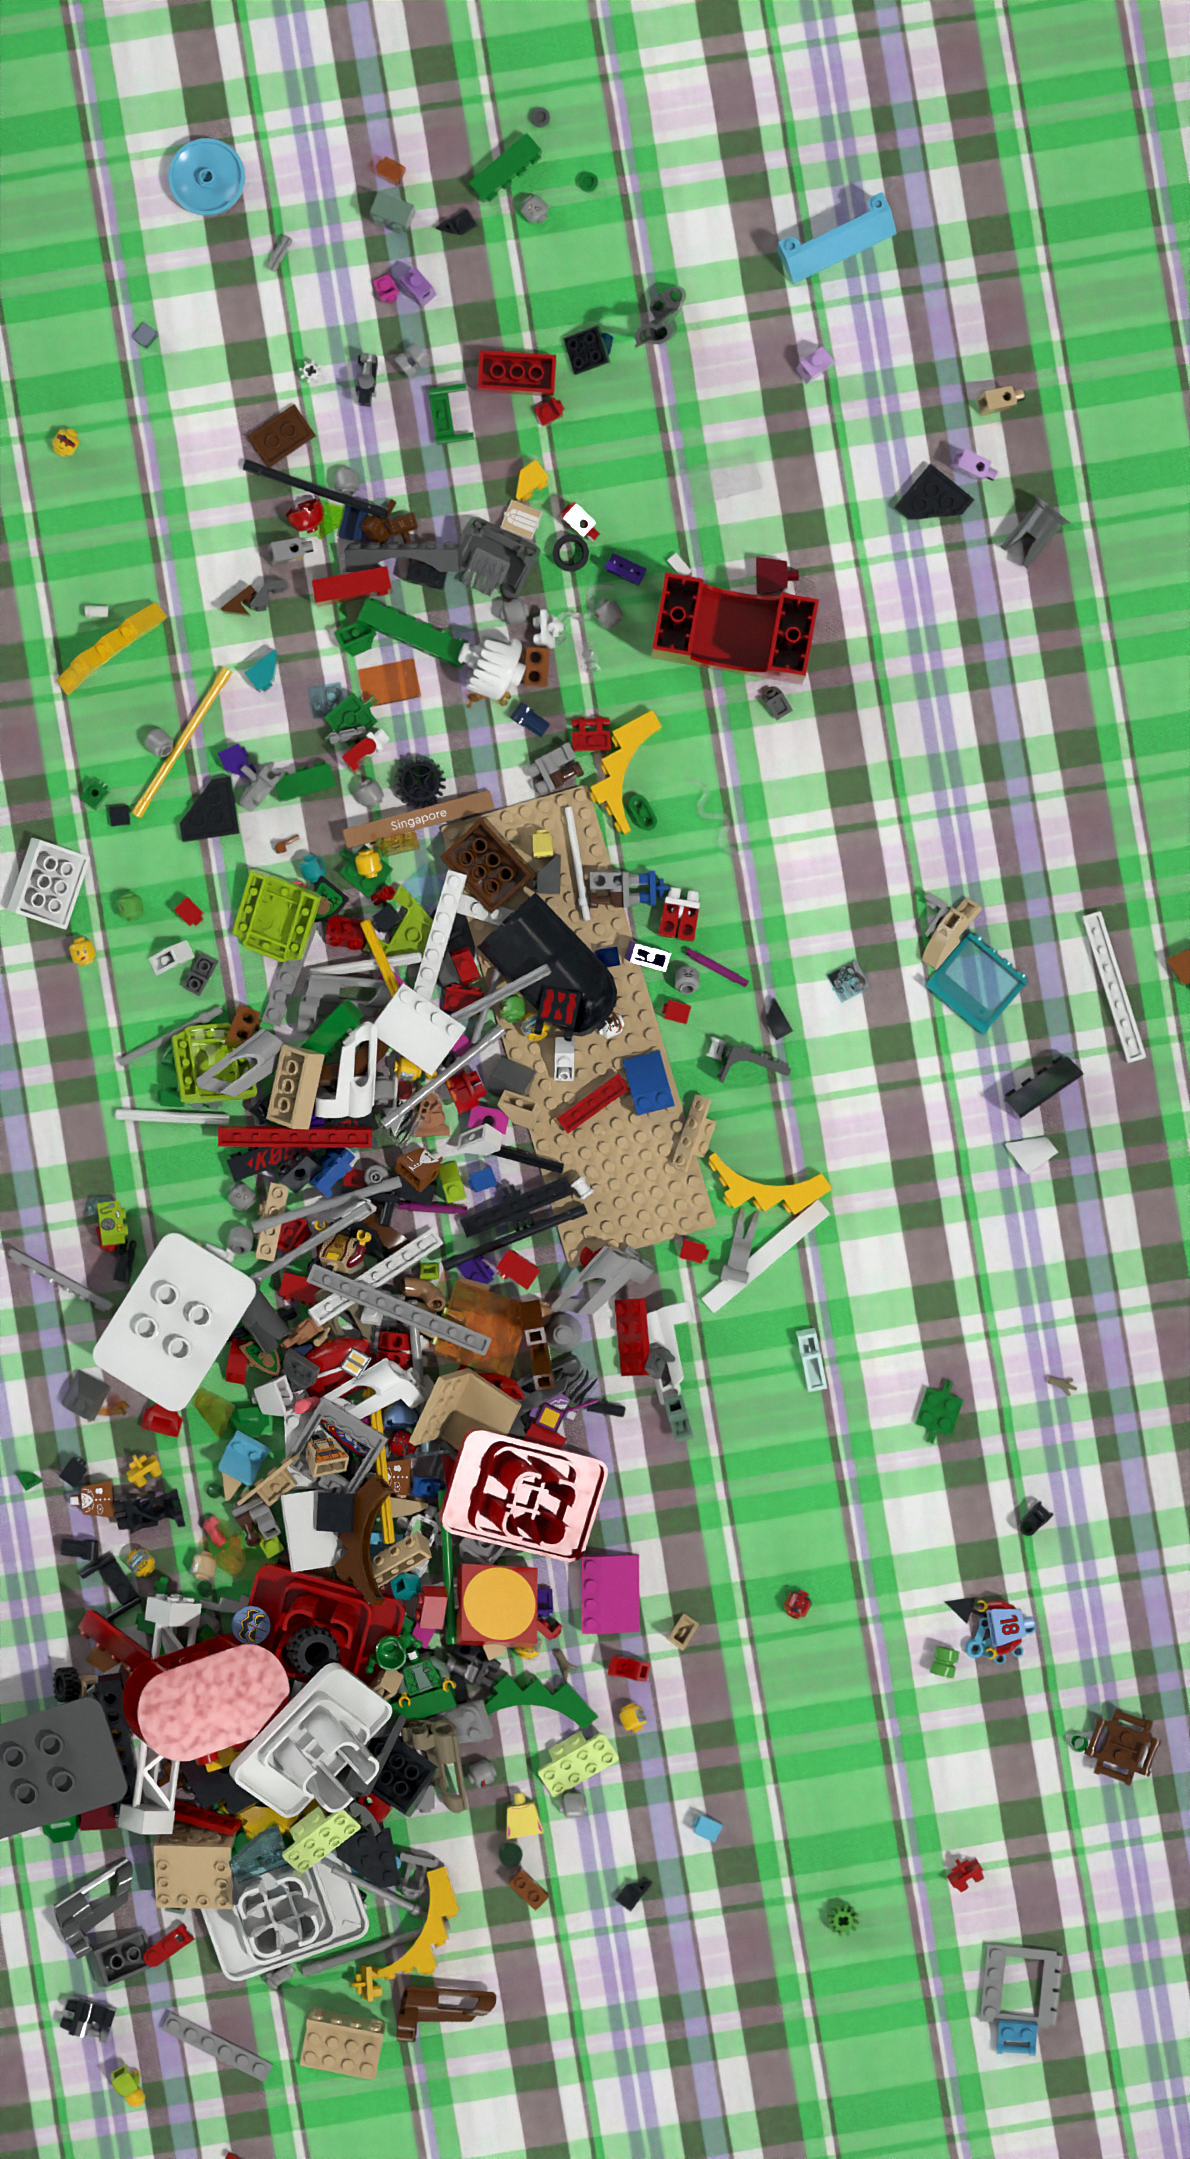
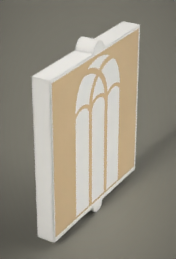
M511 500L507 512H504L505 517L500 529L531 541L536 529L539 528L538 523L543 512Z

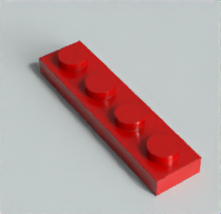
M618 1073L559 1116L557 1120L567 1134H569L630 1088Z
M175 1800L173 1810L175 1811V1820L233 1836L242 1826L241 1819L211 1810L204 1812L203 1808L198 1809L197 1806Z

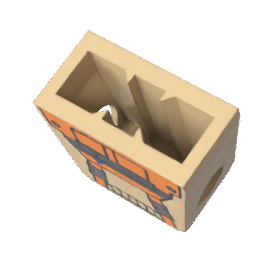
M1013 386L984 391L976 398L980 416L1013 408L1017 405V402L1024 400L1023 390L1014 391Z
M318 1434L311 1436L307 1444L305 1457L312 1477L346 1471L349 1456L335 1439L331 1437L321 1439Z

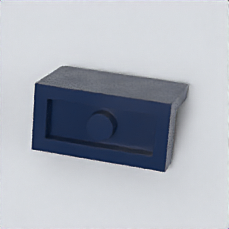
M346 505L339 538L361 542L364 533L361 525L368 516V513Z

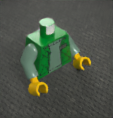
M416 1647L409 1648L406 1651L408 1659H406L403 1667L399 1669V1673L404 1676L398 1688L399 1695H401L399 1705L402 1708L403 1699L408 1700V1706L411 1705V1700L407 1697V1694L412 1696L442 1684L443 1689L449 1692L447 1688L448 1683L452 1684L453 1689L456 1688V1683L449 1679L451 1676L443 1661L435 1656H431L429 1652L419 1654Z

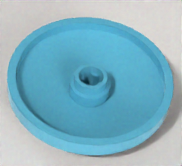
M202 138L187 143L175 154L169 167L168 181L174 198L184 209L200 216H214L229 210L241 197L245 186V169L239 155L228 144L216 139Z

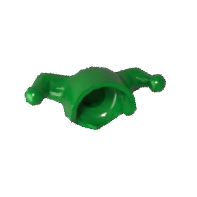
M411 1633L402 1635L399 1638L393 1635L382 1637L377 1642L375 1651L368 1657V1666L365 1668L366 1673H372L374 1671L373 1666L376 1663L385 1670L399 1669L406 1662V1648L412 1644L416 1648H421L423 1643Z

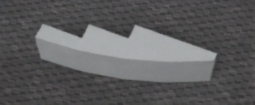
M242 1594L240 1601L222 1596L219 1603L201 1598L199 1603L202 1604L201 1608L236 1613L238 1610L248 1606L250 1595Z

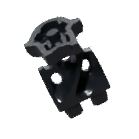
M177 1488L169 1493H155V1491L123 1493V1499L113 1501L116 1514L126 1512V1516L116 1518L118 1529H129L130 1534L143 1528L158 1526V1521L165 1518L175 1520L178 1527H185ZM155 1505H160L162 1507V1510L160 1512H156L153 1510V1507ZM147 1517L149 1520L143 1521L142 1518Z

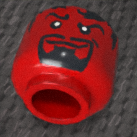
M398 1430L396 1433L393 1432L388 1441L390 1451L404 1458L408 1457L411 1453L414 1454L418 1445L414 1446L409 1440L412 1434L403 1430Z
M800 1589L798 1592H790L784 1603L785 1613L797 1620L806 1617L812 1605V1601L808 1598L809 1594Z

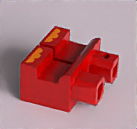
M463 1069L460 1075L453 1078L450 1077L445 1081L459 1114L480 1105L478 1099L487 1095L482 1083L472 1087L481 1082L476 1070L466 1074Z

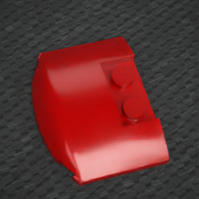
M352 1337L333 1339L322 1343L320 1346H316L306 1353L305 1356L306 1359L320 1367L319 1374L341 1367L352 1348L372 1358L365 1370L377 1364L367 1338H363V1340L352 1339ZM341 1370L317 1378L316 1383L309 1386L306 1391L309 1398L312 1396L322 1398L354 1378V1376ZM355 1386L339 1397L342 1398L363 1389L367 1390V1386Z

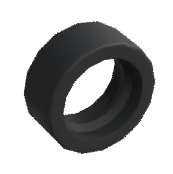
M568 534L556 541L553 547L554 562L562 570L568 572L578 571L588 561L589 549L583 538ZM567 542H575L582 549V557L575 564H567L560 558V549Z

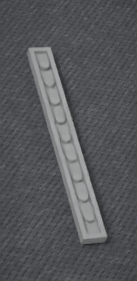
M313 1264L306 1281L482 1356L486 1355L492 1341L491 1337L316 1264Z

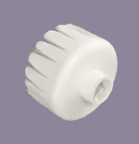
M484 635L481 638V641L484 643H479L478 646L474 645L472 647L469 646L470 643H464L460 650L458 661L461 664L462 662L467 663L466 666L474 670H468L467 672L470 679H466L468 684H465L468 690L493 700H499L505 694L509 684L519 685L526 665L518 662L522 651V643L518 639H511L509 642Z

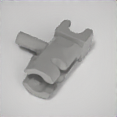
M269 762L259 775L255 774L246 765L241 768V771L251 779L250 782L252 783L246 787L240 799L241 805L246 810L252 812L285 775L284 771H281L279 774L273 773L272 767L274 762Z

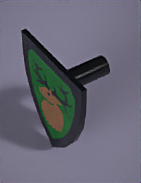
M324 876L320 877L313 890L322 896L314 923L333 918L350 899Z

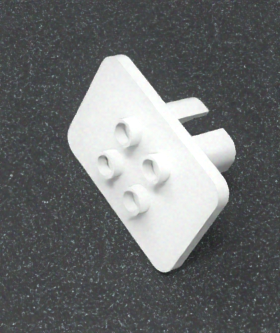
M178 1233L168 1234L160 1241L93 1350L94 1362L104 1371L165 1409L179 1411L188 1405L256 1295V1284L251 1277Z
M330 1663L324 1666L232 1762L229 1769L230 1776L239 1786L285 1818L298 1815L314 1798L328 1812H339L346 1808L354 1798L336 1778V1775L347 1764L352 1767L367 1785L377 1775L379 1763L365 1745L389 1720L392 1714V1707L383 1696L341 1664Z
M286 1849L232 1868L233 1909H201L222 1971L228 1979L242 1981L358 1940L367 1933L369 1918L358 1886L331 1873L333 1866H336L353 1874L350 1866L336 1858L335 1849L304 1873L298 1872L282 1857V1852ZM343 1920L360 1924L362 1928L344 1925Z

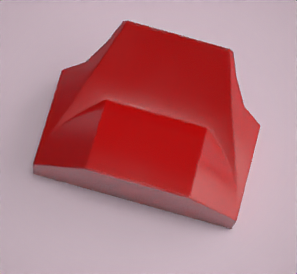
M299 1218L284 1223L280 1230L277 1248L285 1253H289L309 1240L312 1232L308 1227V1221L304 1218Z
M155 1403L151 1408H146L141 1428L178 1438L183 1419L177 1411L167 1410Z

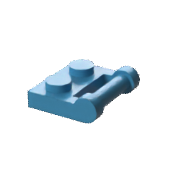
M999 2019L996 2054L1006 2052L1035 2056L1038 2023ZM1003 2041L1030 2042L1029 2046L1003 2045Z

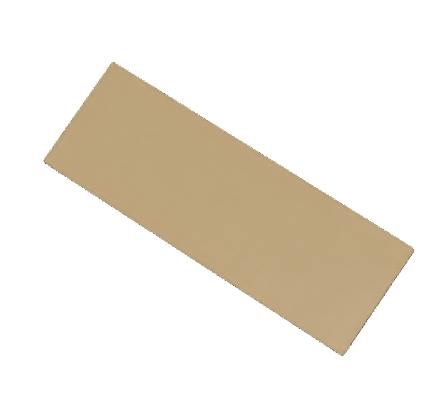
M587 785L459 821L441 828L444 842L448 849L478 820L486 817L530 865L536 874L501 905L514 911L532 894L537 893V890H533V879L537 878V874L556 855H561L560 894L538 895L605 964L615 981L617 1000L613 1011L619 1013L623 1018V1030L620 1034L609 1039L598 1035L596 1030L582 1037L573 1035L572 1038H575L574 1081H554L556 1037H564L565 1032L547 1023L549 1026L547 1036L537 1042L528 1040L520 1028L523 1019L521 1018V1021L514 1023L506 1022V1019H503L500 1015V1001L493 1004L498 1025L506 1032L502 1039L508 1059L537 1071L527 1096L541 1102L538 1119L533 1129H529L537 1157L564 1164V1170L561 1174L540 1168L545 1185L565 1176L571 1185L584 1175L585 1181L591 1189L594 1188L595 1190L581 1201V1196L575 1188H571L573 1191L572 1195L551 1203L554 1216L583 1203L588 1213L577 1219L557 1225L570 1267L582 1265L580 1253L584 1246L590 1248L593 1253L604 1246L615 1247L622 1251L627 1246L638 1249L706 1229L716 1224L697 1156L693 1154L687 1172L671 1167L686 1118L641 965L629 962L624 958L629 941H633L624 908H614L611 905L598 904V908H591L589 905L591 920L583 921L582 910L578 904L579 892L565 813L566 807H572L586 893L589 900L590 893H597L598 897L609 895V890L590 891L589 873L613 872ZM538 830H548V833H552L553 857L534 859L532 834H536ZM464 886L462 894L476 898L472 894V892L466 886ZM466 916L488 988L495 966L477 946L499 926ZM502 973L500 974L496 990L511 983ZM519 991L516 992L525 1001V1015L530 1012L533 1014L538 1013V1010ZM660 1050L675 1106L637 1116L631 1090L629 1089L567 1134L557 1120L559 1116L618 1073L629 1087L623 1060Z

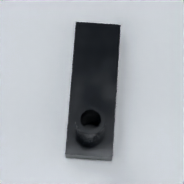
M342 1186L341 1194L356 1191L360 1188ZM382 1192L365 1197V1199H369L371 1202L383 1204L379 1225L390 1227L394 1206L400 1207V1197Z

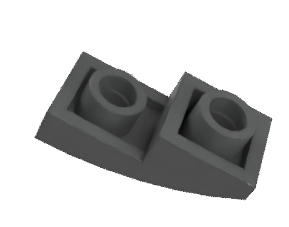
M201 952L183 988L200 996L219 960Z

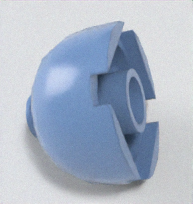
M403 1400L395 1401L394 1404L388 1405L382 1412L383 1428L387 1427V1431L390 1432L398 1430L408 1432V1428L412 1427L414 1431L419 1421L416 1408L411 1409Z

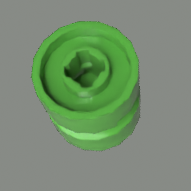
M936 1646L934 1651L936 1661L932 1662L930 1673L954 1678L956 1667L953 1664L958 1662L960 1652Z

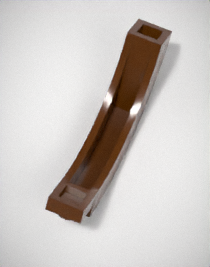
M378 1009L377 1018L384 1009ZM378 1038L376 1064L390 1048V1046ZM369 1040L355 1053L354 1076L363 1075L368 1072ZM340 1062L322 1066L318 1087L337 1085Z

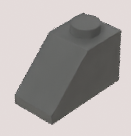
M556 855L537 874V878L533 879V890H537V894H560L561 855Z

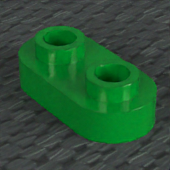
M642 795L632 796L629 800V809L639 827L645 831L653 830L657 825V817L647 799ZM640 801L642 803L641 808H636L635 802ZM650 818L651 824L646 825L644 819Z

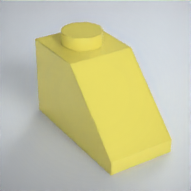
M538 830L536 834H532L534 859L553 857L552 833H548V830Z

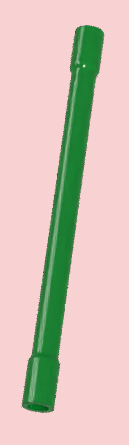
M447 1489L438 1490L440 1511ZM441 1525L443 1576L448 1596L445 1610L446 1643L455 1644L457 1643V1625L455 1619L451 1533L446 1531Z

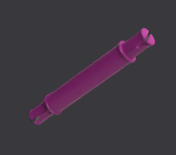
M688 948L685 954L697 963L745 988L749 980L739 976L740 974L700 952L697 953Z
M410 1201L400 1202V1207H398V1210H409V1212L467 1214V1206H456V1204L432 1203L429 1206Z

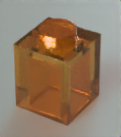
M385 156L384 160L380 159L375 168L379 178L398 187L406 172L405 166Z

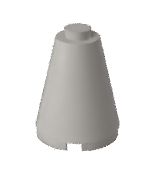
M556 1315L550 1319L549 1325L545 1326L548 1346L557 1352L572 1351L581 1342L582 1327L578 1320L571 1315Z

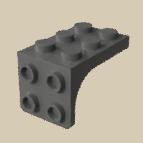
M744 1045L741 1048L733 1046L732 1049L728 1048L724 1058L727 1060L725 1067L721 1066L717 1077L720 1078L719 1082L723 1083L730 1067L739 1061H750L785 1076H789L791 1068H788L789 1064L784 1061L777 1060V1063L771 1061V1056L760 1052L759 1055L752 1053L753 1049Z

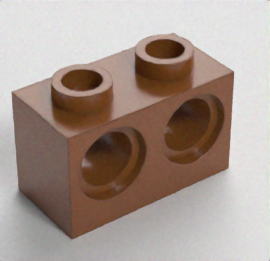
M526 647V651H522V662H526V668L521 679L524 682V686L548 687L550 648ZM535 651L541 654V660L538 663H534L530 659L531 653ZM530 672H539V681L532 682L529 679Z
M239 1004L224 1045L236 1049L252 1037L254 1030L258 1031L262 1020L259 1019L261 1012ZM243 1019H249L251 1023H246ZM237 1035H242L245 1039L241 1040Z
M522 1867L508 1881V1885L535 1911L549 1898V1893Z

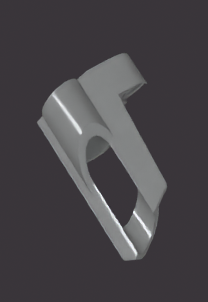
M311 974L307 977L302 990L297 1032L313 1034L316 1031L318 1014L331 1015L340 1004L348 1000L339 999L340 985L379 988L378 993L371 1001L350 1000L364 1015H372L378 1007H384L392 998L385 980Z
M262 1028L196 1079L197 1087L231 1097L238 1096L277 1070L281 1047L284 1043L275 1035ZM240 1058H246L253 1067L233 1083L213 1077L230 1063Z
M604 1246L551 1305L553 1312L571 1311L577 1314H594L630 1278L639 1284H643L655 1269L647 1260L642 1259L640 1254L631 1246H627L624 1251L615 1247ZM603 1278L605 1281L604 1285L590 1300L570 1298L579 1286L587 1280Z

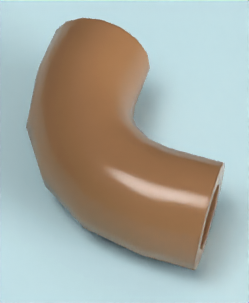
M402 1278L400 1284L401 1295L418 1297L424 1300L431 1312H439L444 1309L446 1305L445 1298L440 1289L433 1283L419 1278Z

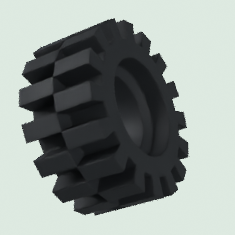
M75 1667L56 1669V1672H54L55 1677H53V1687L55 1688L53 1692L56 1694L55 1698L57 1701L62 1703L78 1699V1695H80L79 1689H81L79 1682L81 1681L78 1679L79 1673H77V1669Z

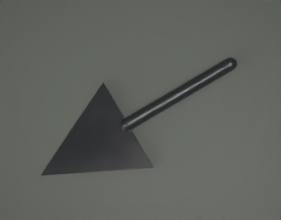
M976 1597L945 1601L966 1624L971 1613L987 1617V1613L972 1609Z

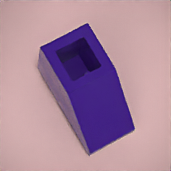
M236 744L217 753L228 773L251 780L241 771V768L246 765L257 774L253 763L249 764L246 759L249 755L244 746L240 747L239 744Z

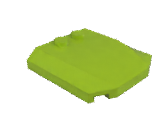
M251 870L232 933L234 936H238L246 949L279 962L301 960L304 958L322 896L315 891L269 873Z
M231 1024L189 1026L183 1032L172 1036L171 1041L181 1102L191 1104L244 1100L257 1095L256 1084L236 1097L210 1092L197 1087L196 1079L235 1050V1048L224 1045ZM237 1035L239 1039H245L244 1036ZM240 1058L230 1063L213 1077L233 1083L253 1067L246 1058Z

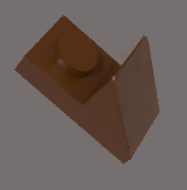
M249 585L221 607V610L226 614L251 617L242 604L244 602L246 604L251 602L255 598L254 594H256V591Z

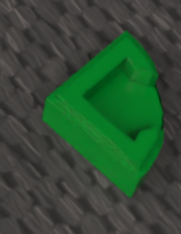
M32 1472L17 1474L25 1491L43 1482L37 1474Z

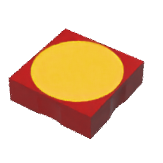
M461 1564L457 1568V1597L459 1602L457 1644L478 1646L495 1644L504 1647L533 1648L537 1644L538 1568Z

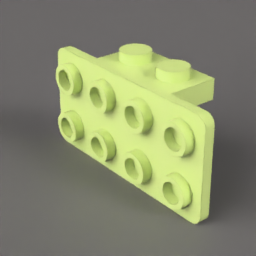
M579 1731L548 1750L553 1761L540 1768L538 1775L551 1795L557 1797L617 1762L619 1757L604 1733H599L586 1741L583 1733Z
M318 1806L289 1829L295 1843L282 1852V1857L298 1872L304 1873L355 1834L361 1826L344 1809L327 1817L323 1809Z

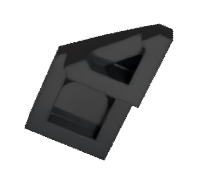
M466 209L452 219L441 223L436 229L462 236L478 225L469 209Z
M650 1880L627 1884L615 1901L631 1912L653 1882Z

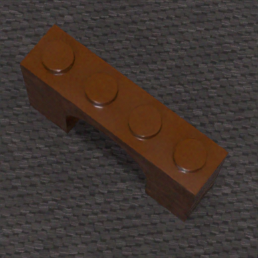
M540 1300L522 1302L521 1310L527 1346L529 1347L535 1389L539 1391L555 1388Z

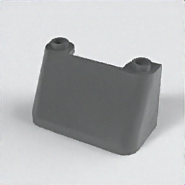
M472 517L465 526L458 541V544H461L462 567L459 573L470 570L476 553L477 559L474 572L477 573L479 564L484 559L489 558L484 563L480 575L485 577L486 568L491 562L488 571L489 580L492 579V566L494 563L497 562L495 578L503 564L502 574L497 584L502 586L501 590L506 597L517 599L541 550L536 545L502 530L500 527L480 517Z

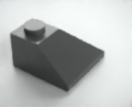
M78 1370L63 1399L62 1405L84 1419L94 1421L111 1386Z

